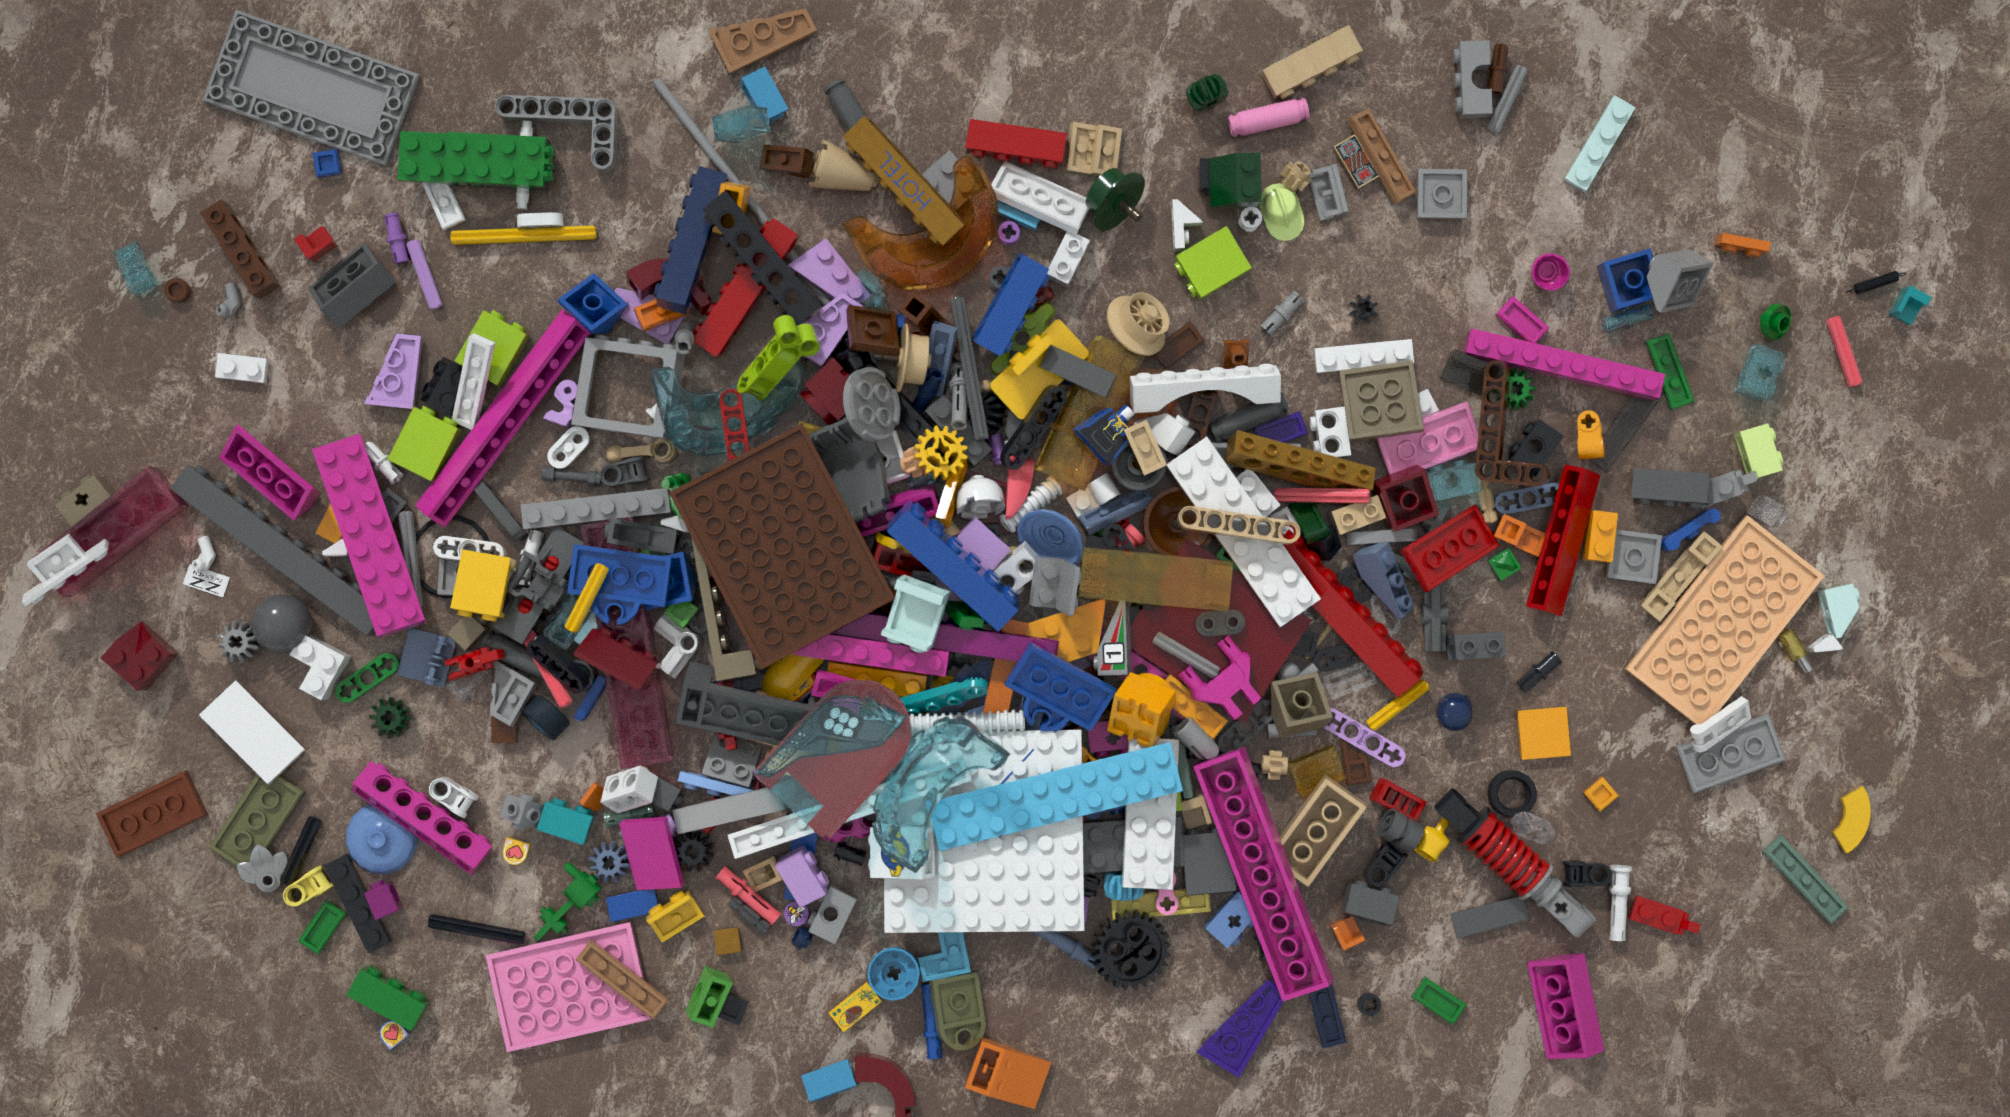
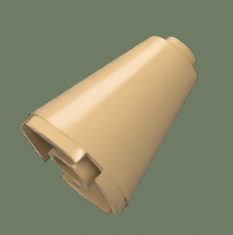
M822 139L820 144L824 145L822 151L817 150L810 176L815 178L814 182H809L810 187L870 191L871 187L876 188L879 176L875 171L872 173L868 171L862 164L863 160Z

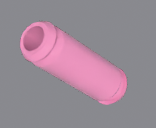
M1300 97V100L1291 99L1241 111L1235 116L1231 114L1228 117L1231 136L1237 138V135L1246 136L1296 124L1302 119L1305 121L1309 119V108L1306 99Z

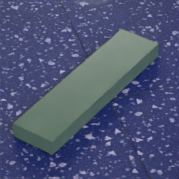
M1779 834L1762 850L1765 856L1829 924H1832L1849 908L1782 835Z

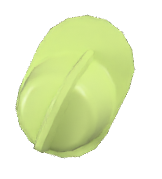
M1280 183L1272 184L1265 188L1262 192L1260 210L1269 233L1274 238L1282 241L1296 238L1302 232L1305 223L1296 193L1286 189Z

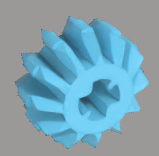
M1109 871L1105 873L1103 887L1106 897L1112 900L1130 901L1137 900L1143 896L1145 888L1122 887V871Z

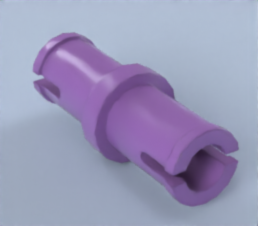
M399 213L383 215L388 233L386 240L391 246L393 263L400 264L410 261L404 241L407 238L406 234L402 232Z

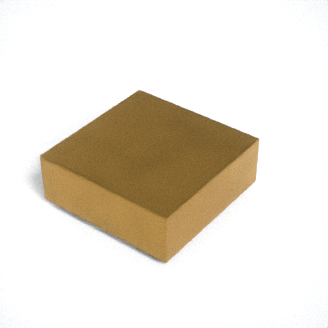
M739 926L713 931L717 955L742 952Z

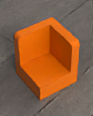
M1348 916L1329 925L1339 947L1343 951L1365 941L1354 917Z

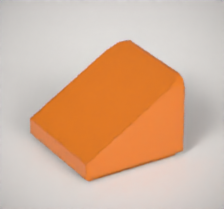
M599 782L593 783L581 799L580 804L594 811H599L604 805L600 803L604 786Z

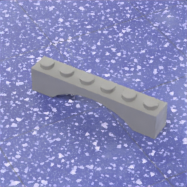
M662 488L521 505L523 529L529 531L554 528L555 526L611 520V518L626 519L674 514L669 498L671 490Z

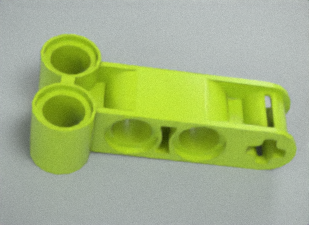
M788 315L778 317L773 323L776 335L741 375L737 383V390L742 394H751L759 401L764 400L801 356H813L819 351L820 344L812 325L805 323L796 326L793 317Z

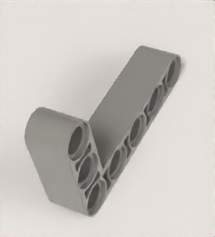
M503 95L497 99L495 109L505 121L522 122L527 120L533 123L592 125L591 161L601 173H610L616 167L618 110L609 99ZM508 103H512L514 105L512 112L503 113V107ZM532 104H537V112L531 115L527 114L528 107ZM556 105H562V112L559 115H552V108ZM580 106L587 107V112L583 116L576 115V110ZM611 107L609 116H600L602 108ZM610 131V138L607 141H600L599 135L601 132ZM602 155H608L610 158L608 164L604 166L598 165V159Z
M793 779L775 784L770 790L766 787L673 809L672 813L677 833L682 834L781 811L805 803L807 799L804 787Z

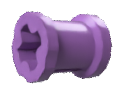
M1006 221L999 226L998 239L1003 245L1013 246L1019 241L1020 229L1015 222ZM1012 229V233L1016 235H1011L1010 239H1006V235L1002 232Z

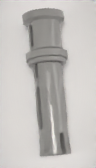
M956 362L950 368V375L952 376V380L949 383V390L952 393L951 425L955 430H964L967 427V395L961 362Z

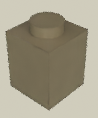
M472 614V618L463 616L447 634L465 651H470L490 628L485 625L488 621L481 619L482 615Z

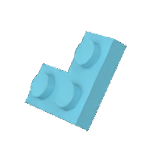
M938 932L942 952L918 957L923 982L971 972L963 932Z

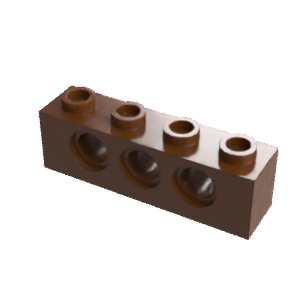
M219 200L200 212L253 296L262 299L281 286L228 203Z

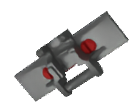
M555 526L537 557L524 550L522 554L524 557L508 581L506 592L511 594L512 597L502 612L505 614L504 619L498 618L493 628L523 645L543 611L546 609L552 612L567 588L569 582L564 577L571 568L574 544L585 545V543ZM532 561L535 562L537 565L534 570L537 574L527 589L523 587L520 592L515 591Z

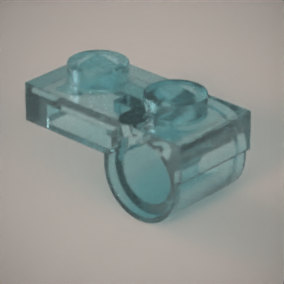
M136 241L114 252L126 288L132 295L136 296L158 285L153 272L147 266L141 247Z

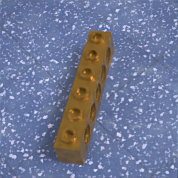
M1239 430L1227 441L1224 460L1229 465L1314 488L1369 489L1370 492L1373 490L1376 470L1375 467Z

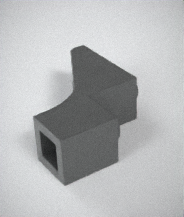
M611 518L610 523L605 525L604 537L607 538V543L675 554L678 549L680 530Z

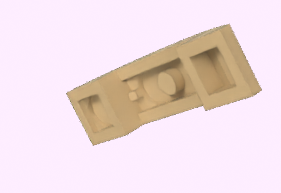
M1702 531L1666 570L1640 606L1660 622L1675 605L1676 599L1702 568L1711 562L1723 546L1705 531Z

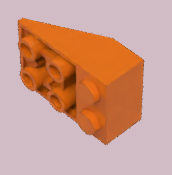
M982 1037L967 1077L965 1088L988 1097L1035 1109L1052 1062Z

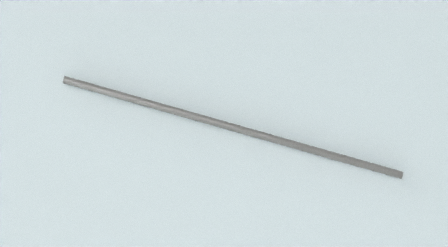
M661 78L656 79L652 83L719 171L727 173L728 182L743 185ZM749 195L747 207L763 226L770 219L753 197ZM793 249L787 256L791 263L799 258ZM806 282L824 306L832 301L824 291ZM879 361L873 362L895 385V381Z

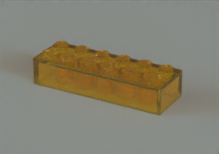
M1093 336L1088 347L1089 355L1085 361L1117 376L1107 399L1072 383L1067 394V400L1058 414L1034 470L1081 491L1086 490L1099 459L1074 433L1073 429L1105 407L1113 409L1115 413L1120 410L1130 391V376L1137 375L1145 357L1131 352L1124 346L1104 336Z

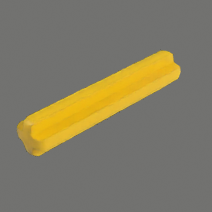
M601 563L595 564L565 624L567 630L573 633L579 631L609 571L607 566Z
M1420 679L1399 698L1396 697L1366 721L1368 727L1372 731H1376L1430 689L1424 679Z

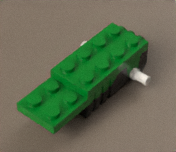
M527 120L522 121L520 136L462 132L428 133L400 131L397 180L399 182L449 184L450 186L461 185L463 187L474 186L482 188L485 186L487 188L516 189L517 209L527 210L529 191H548V183L555 182L553 174L556 166L552 161L553 158H556V152L546 137L532 136V121Z

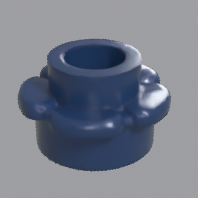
M799 927L796 930L791 944L797 947L796 950L806 949L810 945L813 936L810 934L809 928Z

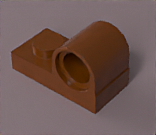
M763 144L759 168L764 171L785 172L796 177L810 178L814 152L806 148Z

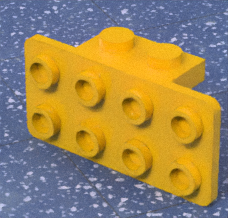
M1059 319L1054 320L1040 335L1036 334L1027 342L1028 346L1022 352H1017L1009 360L1010 364L989 385L990 389L1018 419L1025 418L1047 386H1058L1064 380L1039 367L1050 345L1083 360L1089 355L1088 349Z

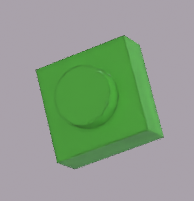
M691 602L670 605L664 614L684 629L699 609Z

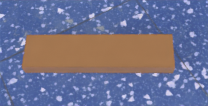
M1368 108L1350 117L1347 120L1394 204L1416 194L1414 186L1370 109Z
M592 939L575 959L653 1020L670 1000Z

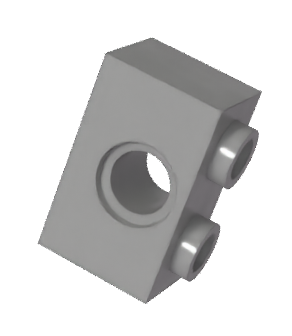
M831 885L829 890L827 889L826 895L818 899V902L822 903L819 911L813 910L807 924L811 925L809 932L836 944L858 897ZM827 907H834L837 910L838 917L831 920L825 916L824 911Z

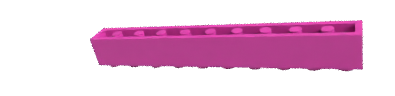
M564 309L560 311L415 506L428 518L444 528L447 526L585 342V338H588L591 334L576 318Z

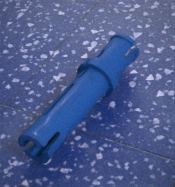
M930 983L921 984L925 1023L923 1037H926L927 1059L943 1058L941 1040L936 1030Z

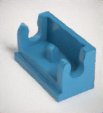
M766 67L741 78L740 87L762 127L785 116L784 113L789 109Z
M849 1059L801 1075L809 1102H816L859 1086L858 1082H855V1072Z

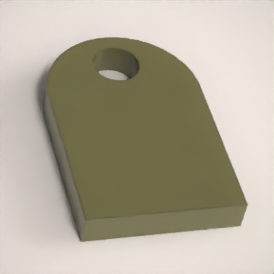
M973 971L929 980L936 1030L942 1043L955 1050H968L976 1046L981 1041L986 1028L978 972ZM965 1030L968 1034V1039L964 1044H960L958 1042V1034Z

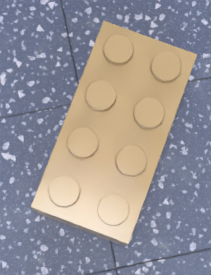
M1326 774L1280 835V840L1294 877L1308 887L1366 809L1364 801Z

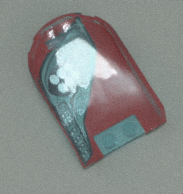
M850 680L840 683L830 689L757 766L752 774L824 841H827L904 757L911 738L910 718L907 709L901 699L891 689L878 682Z

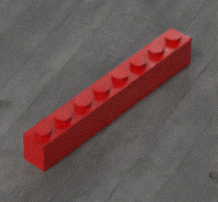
M1288 529L1282 536L1285 539H1292L1294 533ZM1299 536L1295 542L1289 545L1283 544L1321 598L1312 607L1385 685L1399 698L1416 684L1424 673L1420 663L1414 658L1411 659L1405 653L1403 645L1397 640L1394 641L1389 636L1387 628L1382 623H1377L1374 620L1370 610L1365 605L1359 604L1354 598L1353 592L1337 580L1338 578L1334 571L1326 568L1320 562L1321 559L1318 554L1313 550H1309L1303 544L1302 537Z

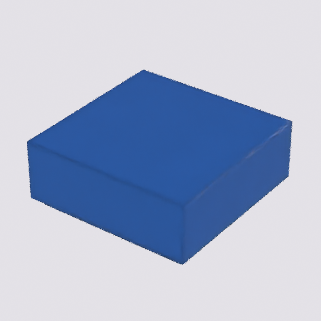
M333 149L312 153L317 178L342 174L339 150Z

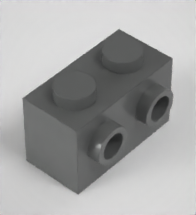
M1355 881L1354 884L1346 885L1340 914L1384 926H1391L1394 923L1399 896L1392 894L1393 890L1378 887V890L1369 888L1368 883Z

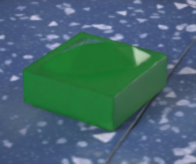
M1506 548L1487 560L1499 581L1522 569L1510 548Z

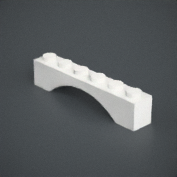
M1261 364L1259 367L1240 365L1232 369L1214 367L1205 371L1189 369L1186 372L1177 373L1173 371H1164L1161 374L1139 373L1136 376H1130V404L1134 413L1158 412L1168 403L1181 396L1203 390L1233 392L1248 398L1255 404L1281 402V374L1277 366L1272 364Z

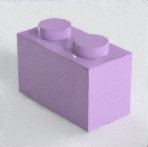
M804 845L778 857L775 866L800 908L825 896L829 884L825 872H820L817 867L812 851H807Z

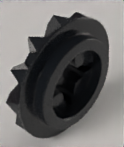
M1356 565L1344 568L1338 575L1337 580L1343 586L1348 588L1351 586L1348 577L1354 580L1361 579ZM1363 579L1359 584L1363 592L1357 589L1351 590L1359 604L1370 599L1374 593Z

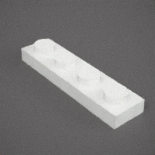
M475 333L468 338L452 420L470 430L473 429L480 418L495 348V342Z
M1412 339L1313 349L1316 374L1413 360L1414 364Z

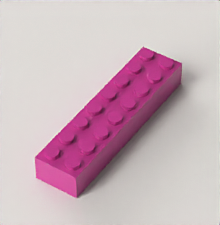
M361 434L312 449L376 636L380 639L426 623Z

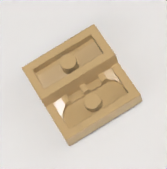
M1071 122L1064 171L1100 176L1109 169L1117 168L1122 129L1100 124L1094 126Z

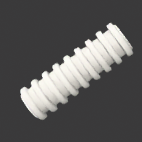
M1048 477L1046 482L1040 483V487L1034 488L1035 491H1030L1029 496H1027L1021 508L1012 518L1005 519L1004 514L999 516L1006 530L1014 533L1020 519L1028 512L1044 509L1045 504L1049 505L1051 500L1057 498L1056 495L1060 496L1062 494V488L1054 478Z

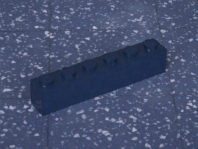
M699 166L697 174H692L689 188L692 189L690 195L685 196L682 209L685 211L683 217H678L675 226V231H677L676 238L671 239L669 243L668 253H670L668 261L663 262L661 284L657 283L653 296L657 300V307L687 314L713 233V228L703 219V216L706 214L702 209L719 196L721 183L728 181L727 173Z

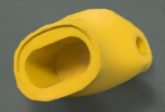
M1441 817L1436 828L1426 826L1422 839L1414 851L1431 862H1437L1439 855L1449 844V839L1445 836L1444 832L1450 822Z

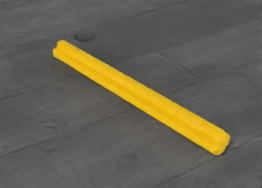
M593 225L452 231L450 239L454 245L594 240L597 237V230Z

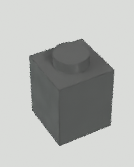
M659 774L656 775L658 779L652 803L668 812L673 807L677 809L684 798L681 795L683 788Z

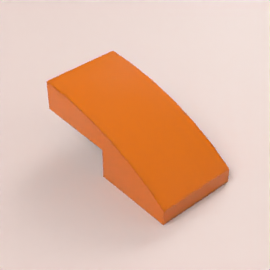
M1503 514L1494 537L1532 556L1538 557L1546 533Z

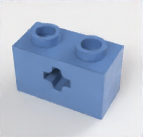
M1237 890L1233 892L1204 925V928L1227 948L1230 945L1236 946L1243 937L1241 934L1247 926L1249 928L1253 926L1242 894ZM1232 915L1233 917H1236L1237 915H1239L1237 917L1239 923L1237 925L1231 924L1229 926V916Z

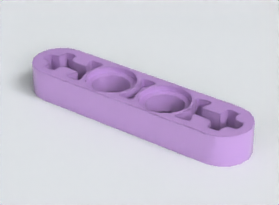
M1330 708L1331 712L1334 713L1333 718L1341 722L1342 718H1344L1346 721L1340 726L1339 733L1335 731L1338 726L1333 723L1326 726L1325 730L1388 766L1398 767L1405 761V752L1400 746L1338 710ZM1349 724L1355 725L1358 729V733L1354 738H1348L1344 733L1345 727ZM1371 736L1376 737L1379 741V746L1374 751L1366 747V740ZM1385 742L1388 744L1385 749L1392 752L1395 749L1398 750L1397 755L1400 757L1398 761L1393 760L1391 763L1389 761L1390 756L1383 752L1381 757L1378 756L1383 750Z

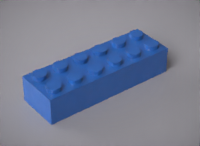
M908 500L889 521L887 532L995 630L999 631L1019 611L1018 593L1011 586L1007 585L1005 587L998 581L1000 577L992 569L986 570L980 565L982 561L973 552L968 554L962 548L963 543L954 535L948 536L944 532L945 527L938 520H931L925 515L927 511L918 502L913 504Z

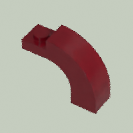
M669 259L645 261L626 272L628 284L641 300L654 292L657 283L661 284L663 278L661 268L663 262ZM699 274L691 303L703 316L710 307L711 298L706 290L702 288L703 277Z
M856 1053L855 1082H876L885 1086L894 1098L895 1117H911V1109H906V1107L915 1106L916 1098L913 1085L906 1072L887 1057L872 1053Z

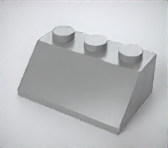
M1690 249L1656 255L1649 264L1650 270L1647 275L1656 310L1662 313L1693 306L1714 262Z

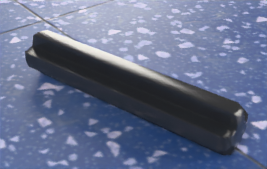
M315 816L308 817L281 875L280 882L289 886L295 882L322 823V820Z

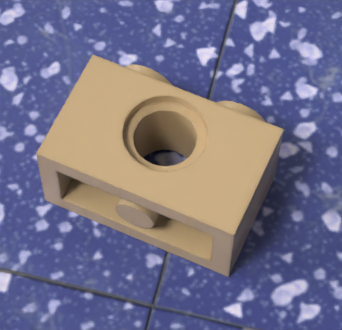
M1378 495L1370 497L1369 503H1354L1328 513L1338 535L1386 518Z

